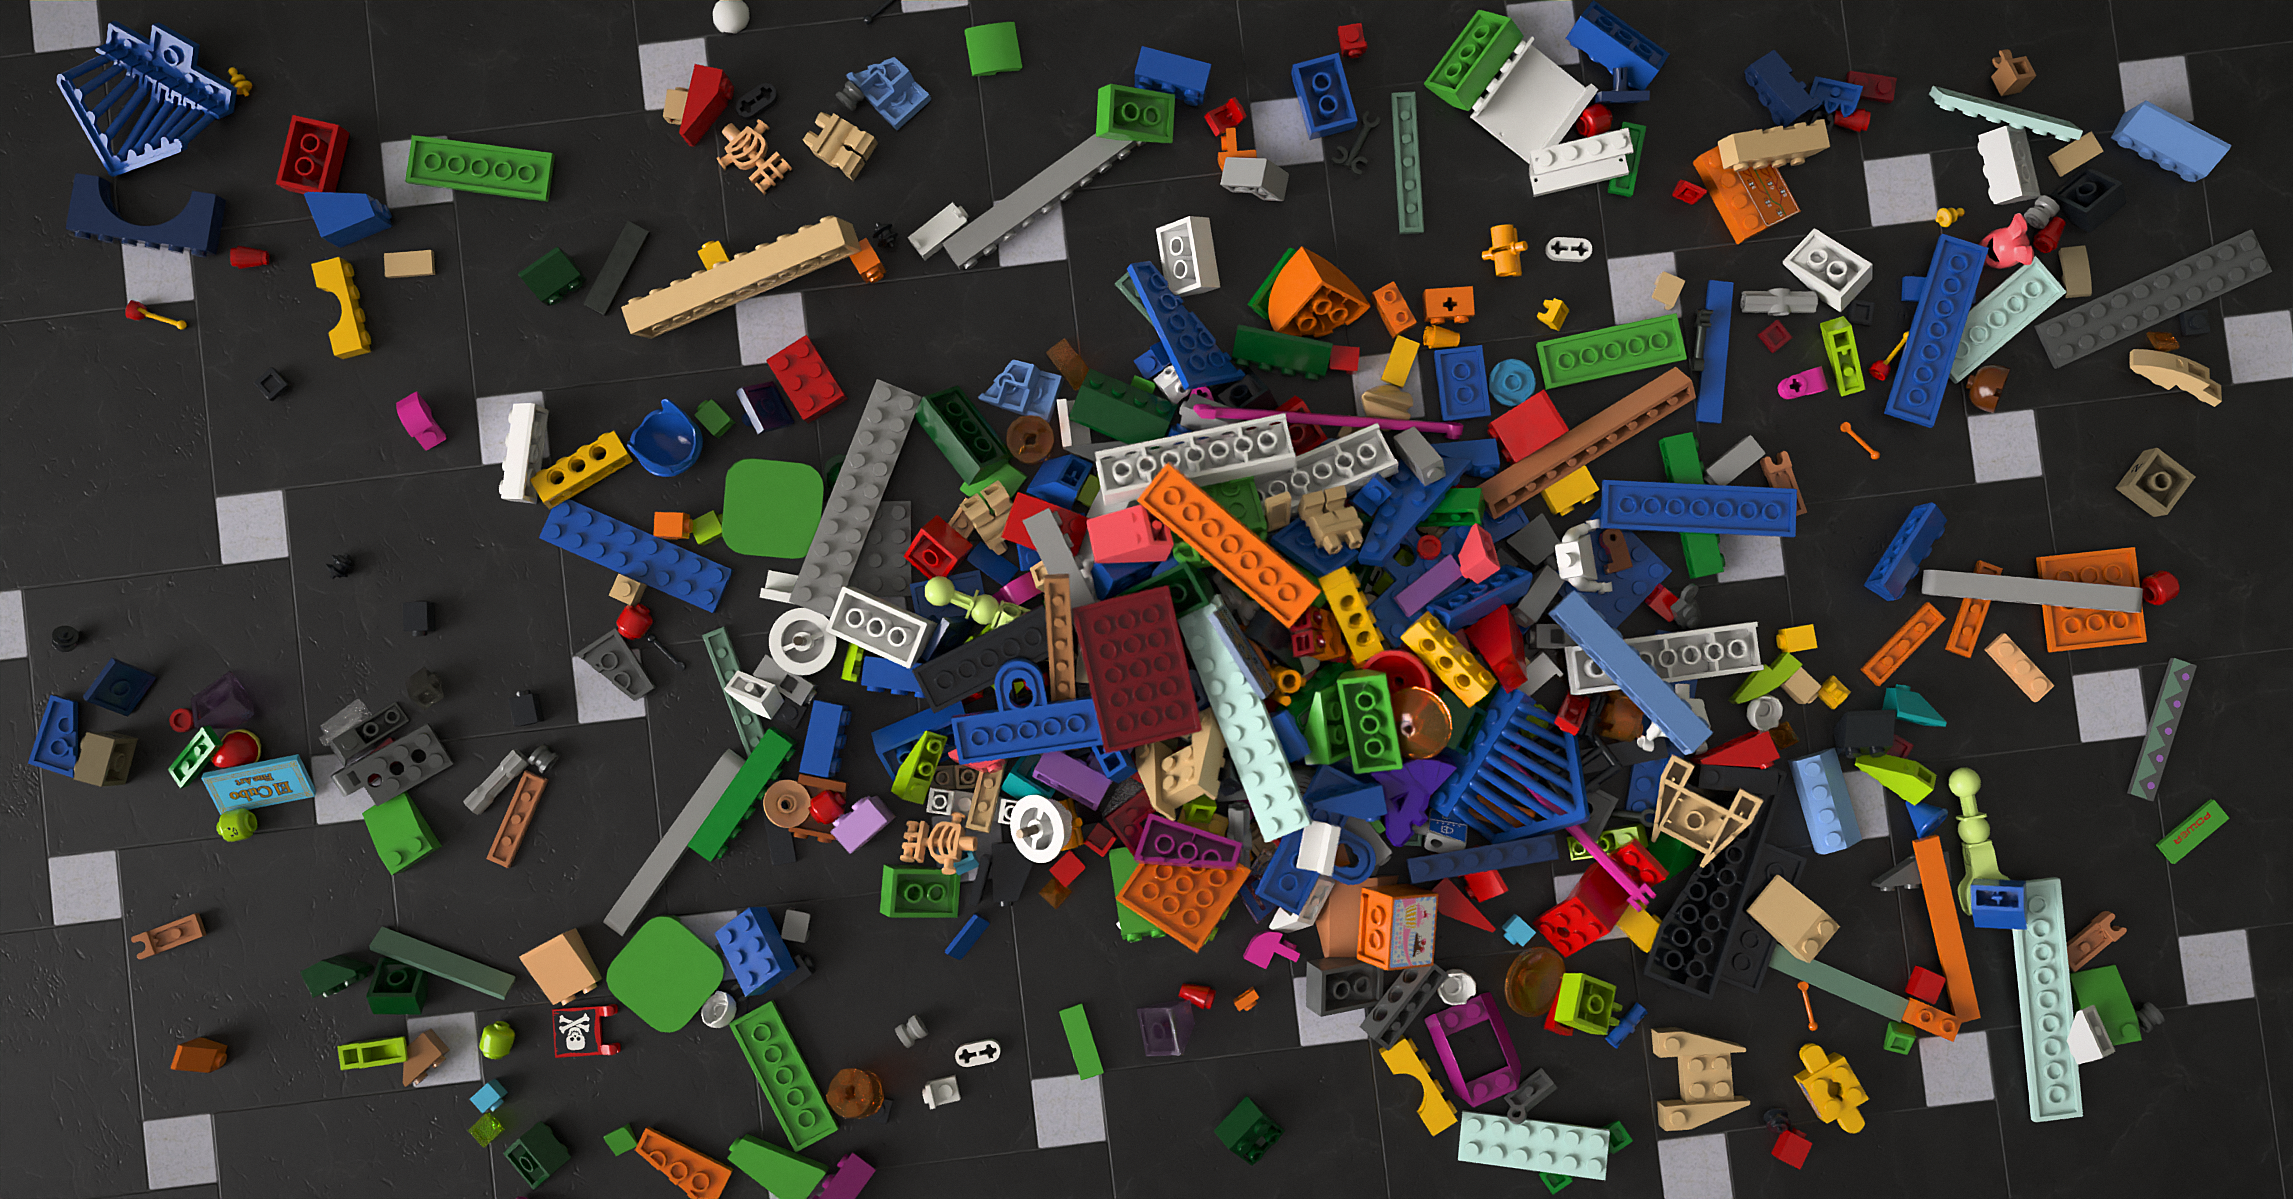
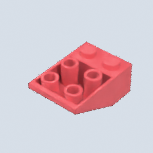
M1137 505L1087 520L1095 563L1167 561L1174 545L1170 528L1143 505Z

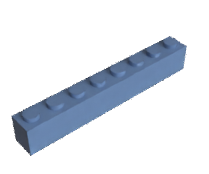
M1575 590L1569 593L1548 614L1684 755L1693 753L1713 733L1708 728V722L1694 714L1691 710V705L1674 693L1675 690L1670 683L1662 681L1658 677L1657 670L1639 657L1640 653L1636 648L1631 645L1628 646L1623 641L1622 634L1605 622L1606 619L1598 610L1594 611L1588 605L1589 601L1582 593H1577Z

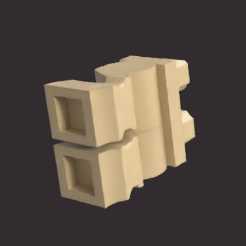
M820 112L815 123L823 129L818 136L809 131L803 141L815 156L833 168L840 167L844 174L854 181L865 165L863 159L865 161L868 160L878 142L874 136L866 131H860L857 126H853L833 113L830 116ZM852 147L856 153L848 151L846 148Z
M997 480L980 491L983 498L993 509V514L990 513L989 508L978 493L959 505L971 522H973L972 525L988 548L992 549L997 555H1000L1008 549L1004 542L1006 539L1001 538L1013 502L1010 500L1004 486Z
M1344 485L1325 489L1324 492L1321 490L1304 494L1297 508L1300 519L1306 522V527H1309L1312 537L1316 540L1315 544L1317 547H1324L1329 555L1341 551L1342 542H1346L1350 549L1359 548L1363 541L1360 533L1363 523L1358 519L1355 508L1344 507L1347 497Z

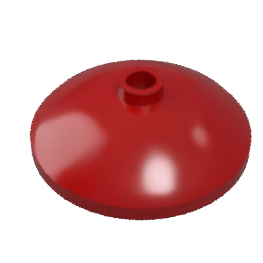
M1397 649L1384 650L1372 656L1364 665L1363 669L1386 673L1395 721H1404L1417 716L1429 703L1432 694L1430 674L1425 665L1411 653ZM1397 677H1401L1404 683H1399Z

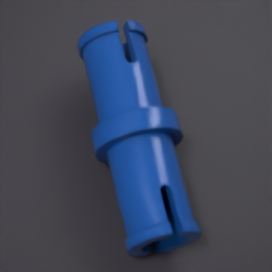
M1636 1002L1623 1018L1620 1017L1618 1019L1620 1020L1619 1026H1616L1605 1040L1618 1049V1046L1630 1033L1633 1034L1635 1032L1634 1028L1648 1014L1646 1009Z

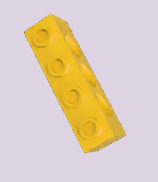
M612 431L611 433L602 434L598 437L597 441L590 445L581 446L571 456L559 459L552 467L538 471L529 480L542 502L550 510L633 462L615 431ZM606 453L603 459L597 460L599 454ZM585 465L581 472H576L578 466ZM559 477H564L562 483L555 484Z
M1344 566L1319 578L1320 585L1357 663L1384 651L1381 645V641L1384 640L1379 627H1373V624L1376 623L1375 617L1370 609L1366 611L1364 607L1368 605L1366 597L1362 591L1358 593L1356 589L1360 587L1354 573L1349 574Z
M1429 611L1409 626L1400 637L1469 708L1488 694L1497 682L1491 673Z

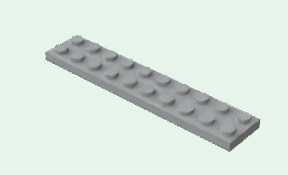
M876 380L788 602L831 618L842 587L847 586L921 396L881 380Z

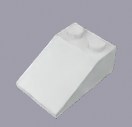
M1815 228L1783 261V264L1812 292H1816V295L1822 301L1839 312H1842L1872 280V263Z

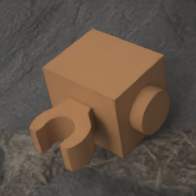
M2009 49L2000 50L1999 54L2001 57L1992 59L1993 65L1999 69L1991 78L2001 96L2021 93L2036 77V74L2026 56L2012 58V53Z

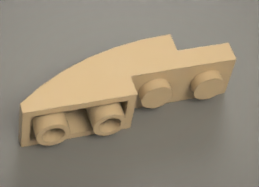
M2142 349L2130 351V368L2135 373L2147 377L2154 384L2160 385L2167 390L2177 385L2181 390L2188 391L2200 401L2207 402L2214 407L2222 402L2221 385L2210 379L2209 368L2190 359L2161 351Z

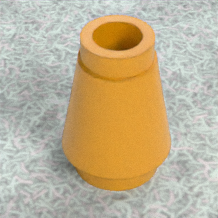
M1436 325L1426 326L1423 334V344L1429 346V348L1457 347L1459 345L1460 333Z

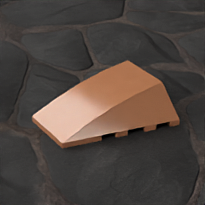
M1376 875L1356 885H1347L1335 880V884L1315 920L1325 958L1357 957L1362 887L1395 885L1399 875Z

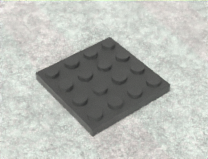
M880 501L847 587H856L876 597L912 596L909 585L912 584V564L903 557L912 544L911 501ZM822 502L821 518L828 502Z

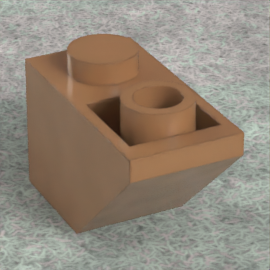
M432 1029L423 1032L407 1046L408 1061L404 1062L403 1084L405 1087L412 1083L418 1085L428 1076L426 1071L431 1067L437 1068L446 1060L444 1055L450 1049Z

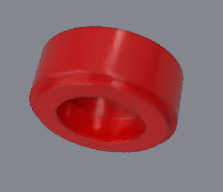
M1425 535L1419 539L1416 550L1422 559L1434 560L1439 556L1442 544L1436 536Z
M187 708L177 709L170 716V726L177 732H189L197 724L196 714Z

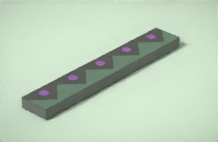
M2170 658L2127 794L2154 802L2197 665L2176 658Z

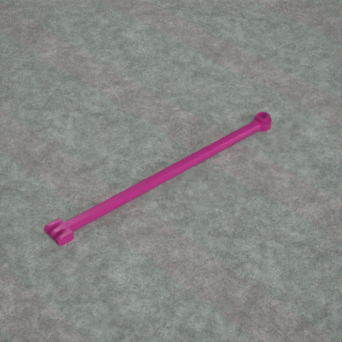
M1196 404L1193 407L1194 412L1203 419L1229 418L1254 420L1285 413L1286 422L1362 428L1378 423L1380 429L1408 430L1415 427L1421 432L1446 433L1445 437L1449 439H1459L1464 426L1461 423L1450 421L1432 422L1215 407L1210 404Z
M1504 754L1500 759L1532 778L1518 762ZM1524 786L1542 805L1559 816L1568 814L1565 810ZM1579 825L1565 828L1631 895L1627 901L1638 912L1642 910V907L1636 903L1638 899L1645 905L1650 903L1643 896L1645 892L1652 899L1657 896L1645 883L1639 887Z

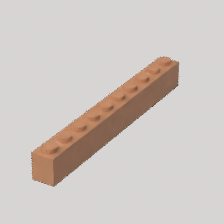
M1674 367L1477 486L1476 488H1482L1485 511L1495 520L1695 399L1696 395L1692 380L1677 367Z

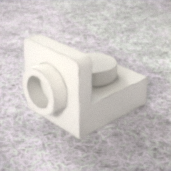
M956 1075L927 1081L926 1089L922 1090L925 1104L929 1103L930 1109L936 1108L937 1105L961 1099Z

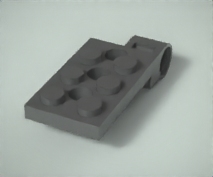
M428 722L374 753L341 768L330 777L343 797L364 787L378 807L453 765L454 762ZM416 749H421L426 753V759L416 761L412 757V752ZM395 761L401 762L404 765V771L402 773L392 772L390 768L391 763ZM371 774H379L383 781L380 785H372L368 777Z
M1549 763L1544 765L1545 768L1556 774L1561 771V769ZM1534 774L1533 779L1535 781H1543L1538 774ZM1506 775L1505 781L1538 801L1520 782ZM1499 788V790H1498L1499 792H1501V793L1504 794L1505 796H1507V797H1509V798H1511V799H1513V800H1515V801L1521 803L1520 801H1518L1517 799L1513 798L1512 796H1510L1509 794H1507L1506 792H1504L1503 790H1501V789ZM1600 789L1593 794L1591 792L1586 794L1587 802L1592 806L1593 812L1588 822L1578 824L1596 843L1619 800Z

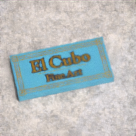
M299 754L206 772L202 775V780L220 815L226 811L240 808L249 810L315 797L317 792Z

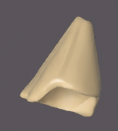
M1380 385L1362 394L1363 409L1367 417L1410 420L1411 414L1407 412L1413 406V398L1410 393L1401 392L1394 385ZM1380 429V430H1382V431H1387V432H1388V431H1390L1391 429Z

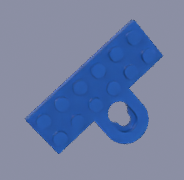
M1450 526L1438 538L1442 544V549L1439 556L1434 560H1424L1418 555L1416 547L1421 537L1415 531L1411 536H1406L1401 544L1408 545L1413 550L1414 561L1407 567L1401 566L1392 556L1382 567L1394 582L1366 608V611L1369 609L1372 611L1376 620L1373 627H1379L1383 638L1393 649L1403 642L1400 637L1409 626L1428 611L1425 604L1413 615L1407 617L1393 597L1449 554L1461 566L1458 555L1472 526ZM1462 575L1428 603L1457 589L1466 578Z
M1026 659L1010 660L998 670L995 678L997 710L954 715L951 717L959 765L1103 745L1092 696L1048 702L1041 670L1036 664ZM1016 678L1024 679L1027 687L1033 693V700L1027 705H1017L1011 700L1012 681Z
M1320 764L1303 796V801L1311 820L1332 823L1341 827L1338 844L1344 843L1349 845L1352 852L1358 856V864L1354 867H1338L1334 865L1332 876L1330 877L1347 885L1360 884L1370 877L1375 868L1376 856L1373 847L1365 839L1343 829L1349 816L1306 805L1305 799L1363 785V783L1327 764ZM1304 828L1283 836L1255 891L1256 895L1298 916L1320 875L1317 871L1297 868Z

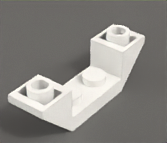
M930 788L926 812L944 815L959 812L968 817L974 793ZM999 797L993 821L1010 824L1012 811L1019 800Z
M1320 874L1300 915L1298 916L1279 907L1269 928L1279 932L1291 933L1312 926L1330 894L1335 880L1328 875Z

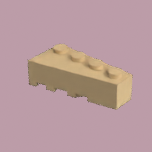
M1821 119L1814 121V123L1808 126L1803 122L1784 129L1783 126H1778L1764 131L1760 129L1735 133L1718 141L1723 169L1734 168V171L1738 172L1752 166L1753 170H1757L1771 164L1772 168L1781 167L1787 163H1790L1791 166L1805 163V158L1829 148L1830 143L1825 120Z

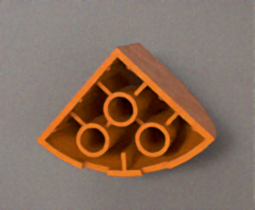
M1301 246L1276 278L1269 298L1268 312L1270 323L1275 332L1298 337L1313 335L1316 338L1333 333L1332 329L1344 323L1349 325L1371 306L1358 287L1343 272L1323 257Z

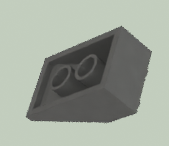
M1327 957L1307 961L1306 1007L1320 1017L1376 1006L1383 997L1384 969L1361 961L1357 957Z

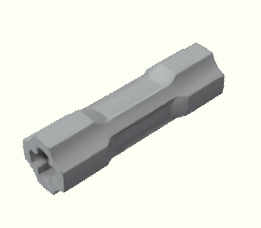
M513 749L502 760L498 768L463 801L465 806L476 815H481L493 802L494 798L530 764L528 758L519 750Z

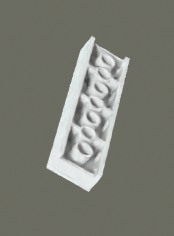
M1285 413L1095 452L1105 506L1137 500L1168 462L1172 463L1199 487L1297 467ZM1273 422H1280L1276 425H1270ZM1249 427H1256L1255 429H1252V430H1245V429H1247V428H1249ZM1230 431L1232 432V433L1227 434V435H1221V434H1223V433H1225V432H1230ZM1208 436V438H1206V439L1197 440V439H1199V438H1201V437ZM1184 441L1182 444L1173 445L1176 442ZM1161 446L1158 449L1150 450L1152 447ZM1131 451H1137L1134 454H1126ZM1106 456H1113L1110 459H1102Z
M1376 423L1295 457L1297 467L1255 475L1254 482L1263 514L1266 498L1288 491L1291 496V518L1299 514L1297 508L1302 495L1321 490L1324 492L1325 489L1342 485L1345 486L1346 494L1362 488L1376 473H1379L1383 478L1399 473L1398 461L1394 459L1380 431V427Z
M1757 622L1623 639L1628 646L1631 645L1640 653L1639 657L1645 663L1651 664L1657 670V675L1662 681H1667L1668 683L1764 670L1760 662L1756 633ZM1579 645L1564 648L1571 695L1620 689Z

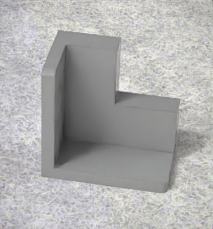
M1227 157L1220 185L1231 192L1253 193L1262 200L1284 201L1289 174L1268 159Z

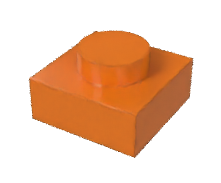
M1251 987L1233 999V1002L1239 1011L1242 1009L1247 1011L1257 1004L1256 1000L1259 998V995L1254 987Z

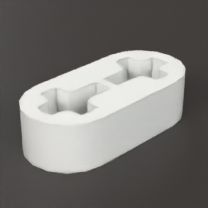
M1556 237L1549 241L1545 251L1551 260L1582 262L1591 255L1592 245L1588 240L1582 238ZM1557 243L1559 248L1567 249L1560 251L1557 255L1555 250H1551V247H1554ZM1579 245H1582V249H1585L1586 252L1579 256L1578 251H1571V249H1576Z
M995 1039L965 1043L957 1049L955 1059L963 1067L990 1063L999 1058L1001 1046ZM988 1044H991V1047L997 1050L994 1051L993 1056H989L988 1053L980 1054V1051L985 1050ZM964 1049H967L968 1053L976 1052L977 1054L971 1056L969 1061L960 1057Z

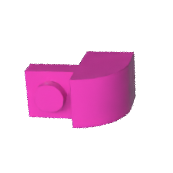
M417 391L396 403L398 416L411 437L417 439L426 451L447 439L446 434L432 418L431 408Z
M1030 571L1002 587L992 597L997 599L999 605L1001 600H1003L1004 602L1021 606L1044 592L1036 588Z
M1268 929L1257 933L1251 939L1243 957L1267 969L1274 952L1294 962H1297L1300 952L1296 950L1297 945L1285 939L1283 943L1280 942L1283 935L1282 932Z

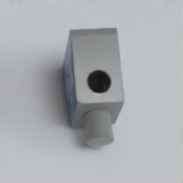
M1431 808L1428 814L1429 819L1421 827L1412 824L1415 834L1425 835L1424 847L1427 850L1440 854L1465 850L1468 824L1463 820L1458 824Z

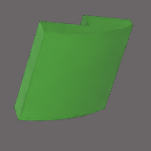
M1014 22L987 24L964 30L972 76L995 75L997 72L1021 70L1022 62Z
M1007 462L986 480L970 486L964 482L959 490L969 497L978 493L989 508L990 513L993 514V509L983 498L980 491L999 480L1011 500L1028 476Z

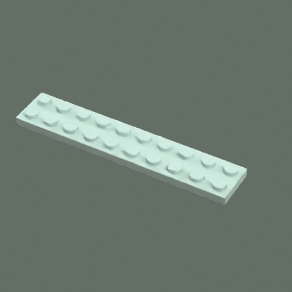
M1217 594L1209 605L1178 619V623L1264 840L1269 842L1313 823L1263 699L1260 700L1259 696L1255 694L1208 619V616L1213 611L1224 605L1221 595Z
M2057 877L2027 880L2028 929H2013L2031 1120L2043 1122L2082 1117L2079 1069L2067 1042L2074 1017L2060 878Z

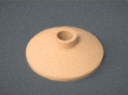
M781 780L774 783L767 790L763 805L765 813L771 822L783 828H792L806 820L810 813L808 808L811 806V800L807 790L801 784H797L793 780ZM782 801L787 802V804H788V808H787V809H783V808H782V806H781Z

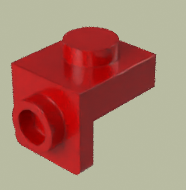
M1233 97L1225 105L1207 112L1204 118L1215 136H1219L1225 133L1226 128L1238 127L1247 115L1237 98Z

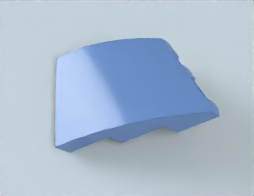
M895 57L884 60L880 64L870 65L865 71L856 74L850 72L846 75L850 82L866 96L867 101L896 130L901 128L932 100L930 95L914 81L910 71Z
M1013 359L1006 366L1004 372L993 380L994 384L985 393L980 394L979 399L1002 409L1050 423L1064 378L1060 375L1040 371L1034 364Z

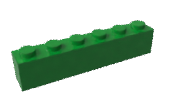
M1693 432L1659 440L1668 483L1707 485L1704 483L1702 476L1704 474V465L1698 459L1697 454L1699 443L1697 438L1693 437ZM1679 532L1690 579L1724 572L1725 558L1719 551V534Z
M770 727L687 846L709 862L717 858L721 859L728 850L726 845L729 840H734L741 832L742 828L740 825L743 820H748L755 812L754 804L757 800L762 801L768 790V784L771 780L775 782L781 775L783 770L780 767L785 761L789 762L795 755L797 750L794 747L798 742L777 727Z

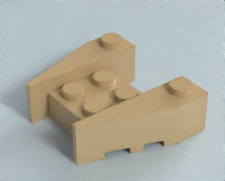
M1211 707L1199 712L1203 731L1192 733L1193 744L1172 754V750L1160 741L1135 747L1136 768L1151 804L1155 810L1171 821L1175 820V808L1202 794H1206L1213 800L1217 799L1220 786L1217 778L1220 768H1223L1225 759L1222 757L1224 748L1228 746Z
M1672 754L1660 779L1651 841L1655 843L1661 831L1705 853L1700 863V866L1703 868L1753 821L1763 799L1740 788L1728 810L1685 788L1684 786L1695 765Z
M1677 1027L1651 1029L1653 1053L1660 1058L1678 1057L1681 1099L1657 1101L1659 1126L1665 1131L1690 1130L1750 1105V1100L1744 1096H1734L1730 1053L1746 1052L1745 1047L1738 1043Z

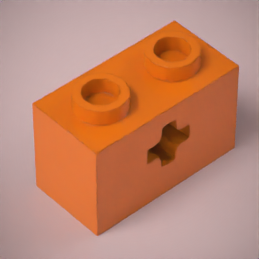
M867 238L859 241L862 251L849 257L866 284L870 281L875 283L884 277L883 274L887 271Z
M1394 281L1372 293L1370 299L1392 338L1401 335L1416 325L1417 321Z
M1473 286L1425 289L1422 293L1424 322L1430 321L1431 325L1444 324L1445 320H1454V323H1467L1475 315ZM1446 302H1449L1450 306H1454L1451 311H1448L1447 307H1443Z
M1907 996L1906 999L1909 1000V1003L1902 1017L1903 1021L1954 1042L1962 1019Z

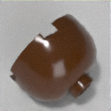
M1991 364L1980 368L1976 375L1971 374L1966 388L1970 389L1969 398L1971 402L1981 410L1994 413L2011 368Z

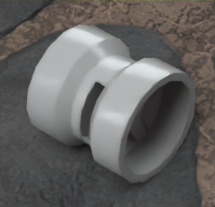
M2041 195L2035 201V206L2029 208L2024 214V218L2031 226L2043 229L2049 223V218L2055 216L2060 208L2053 199Z
M916 1014L909 1018L906 1025L901 1024L895 1028L896 1034L907 1048L915 1044V1039H922L929 1034L924 1023Z

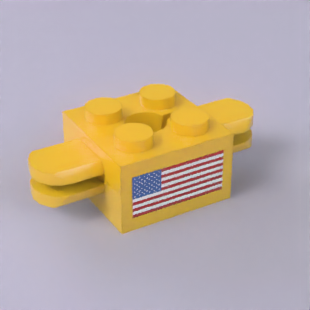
M1814 1043L1805 1044L1800 1049L1799 1055L1806 1069L1796 1074L1794 1078L1817 1117L1827 1124L1836 1119L1841 1128L1849 1133L1860 1132L1865 1125V1121L1857 1106L1869 1100L1845 1057L1836 1052L1827 1056L1822 1047Z

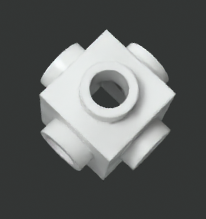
M1172 364L1153 379L1161 393L1170 402L1175 404L1188 396L1193 390H1184Z

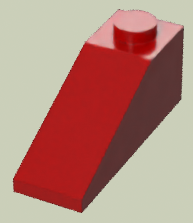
M1448 878L1436 880L1427 889L1438 893L1437 910L1441 914L1492 933L1496 930Z

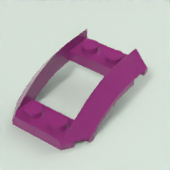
M1491 992L1480 994L1468 1000L1466 1004L1453 1006L1424 1019L1454 1094L1462 1098L1466 1103L1474 1108L1519 1088L1521 1064ZM1489 1019L1508 1066L1464 1083L1446 1037Z

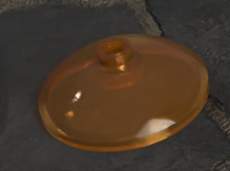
M1417 687L1404 688L1391 695L1401 756L1414 760H1424L1442 751L1447 745L1452 731L1451 717L1442 700L1434 693ZM1407 725L1412 726L1413 732L1407 729Z
M1535 946L1522 952L1513 961L1505 979V997L1513 1011L1524 1017H1537L1550 1010L1563 980V975L1566 973L1564 962L1557 952L1548 947Z

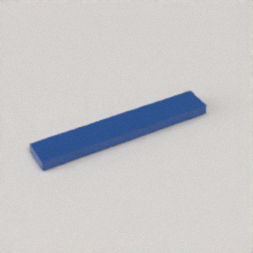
M1708 281L1706 309L1713 310V314L1710 316L1711 328H1707L1703 355L1704 370L1700 371L1696 422L1720 424L1722 421L1734 282Z

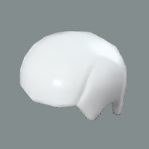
M719 0L713 10V22L721 32L736 34L747 26L750 19L749 8L743 0Z
M1765 694L1753 699L1749 703L1747 718L1753 727L1769 732V729L1779 726V720L1783 714V706L1778 698Z
M1451 969L1446 971L1449 975L1437 989L1439 996L1445 1003L1452 1006L1466 1004L1467 1000L1476 994V982L1467 972L1461 969Z
M716 991L702 1005L701 1015L703 1022L713 1028L727 1026L735 1017L737 1010L736 1002L728 993Z

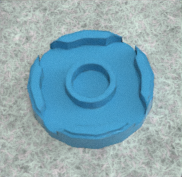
M1508 359L1497 364L1490 372L1487 382L1492 398L1499 404L1508 407L1518 406L1528 400L1534 393L1536 386L1532 369L1523 361Z

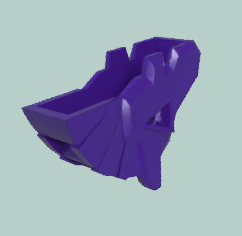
M1414 750L1401 755L1403 769L1371 772V775L1376 779V783L1382 785L1387 814L1383 815L1384 832L1393 846L1402 847L1414 835L1411 825L1415 824L1421 827L1429 819L1424 811L1428 807L1430 795L1457 769L1452 757L1434 751Z

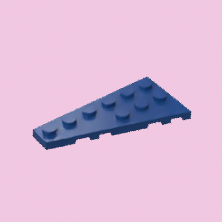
M1151 261L1131 263L1127 268L1129 275L1184 390L1242 380L1245 376L1244 372L1241 369L1237 370L1230 362L1232 358L1227 352L1222 353L1215 344L1216 339L1193 312L1189 313L1182 305L1184 302L1179 295L1175 296L1167 287L1168 282Z
M1441 457L1446 476L1424 486L1405 462L1400 459L1398 463L1399 473L1394 474L1390 482L1395 490L1379 507L1358 556L1359 564L1383 567L1398 551L1400 543L1406 536H1411L1415 532V526L1420 521L1424 522L1443 501L1445 493L1451 486H1456L1460 482V476L1465 471L1469 472L1473 467L1472 460Z

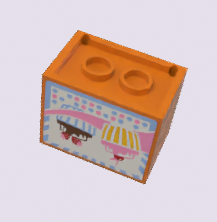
M1410 884L1362 887L1357 959L1387 971L1433 966L1438 893Z

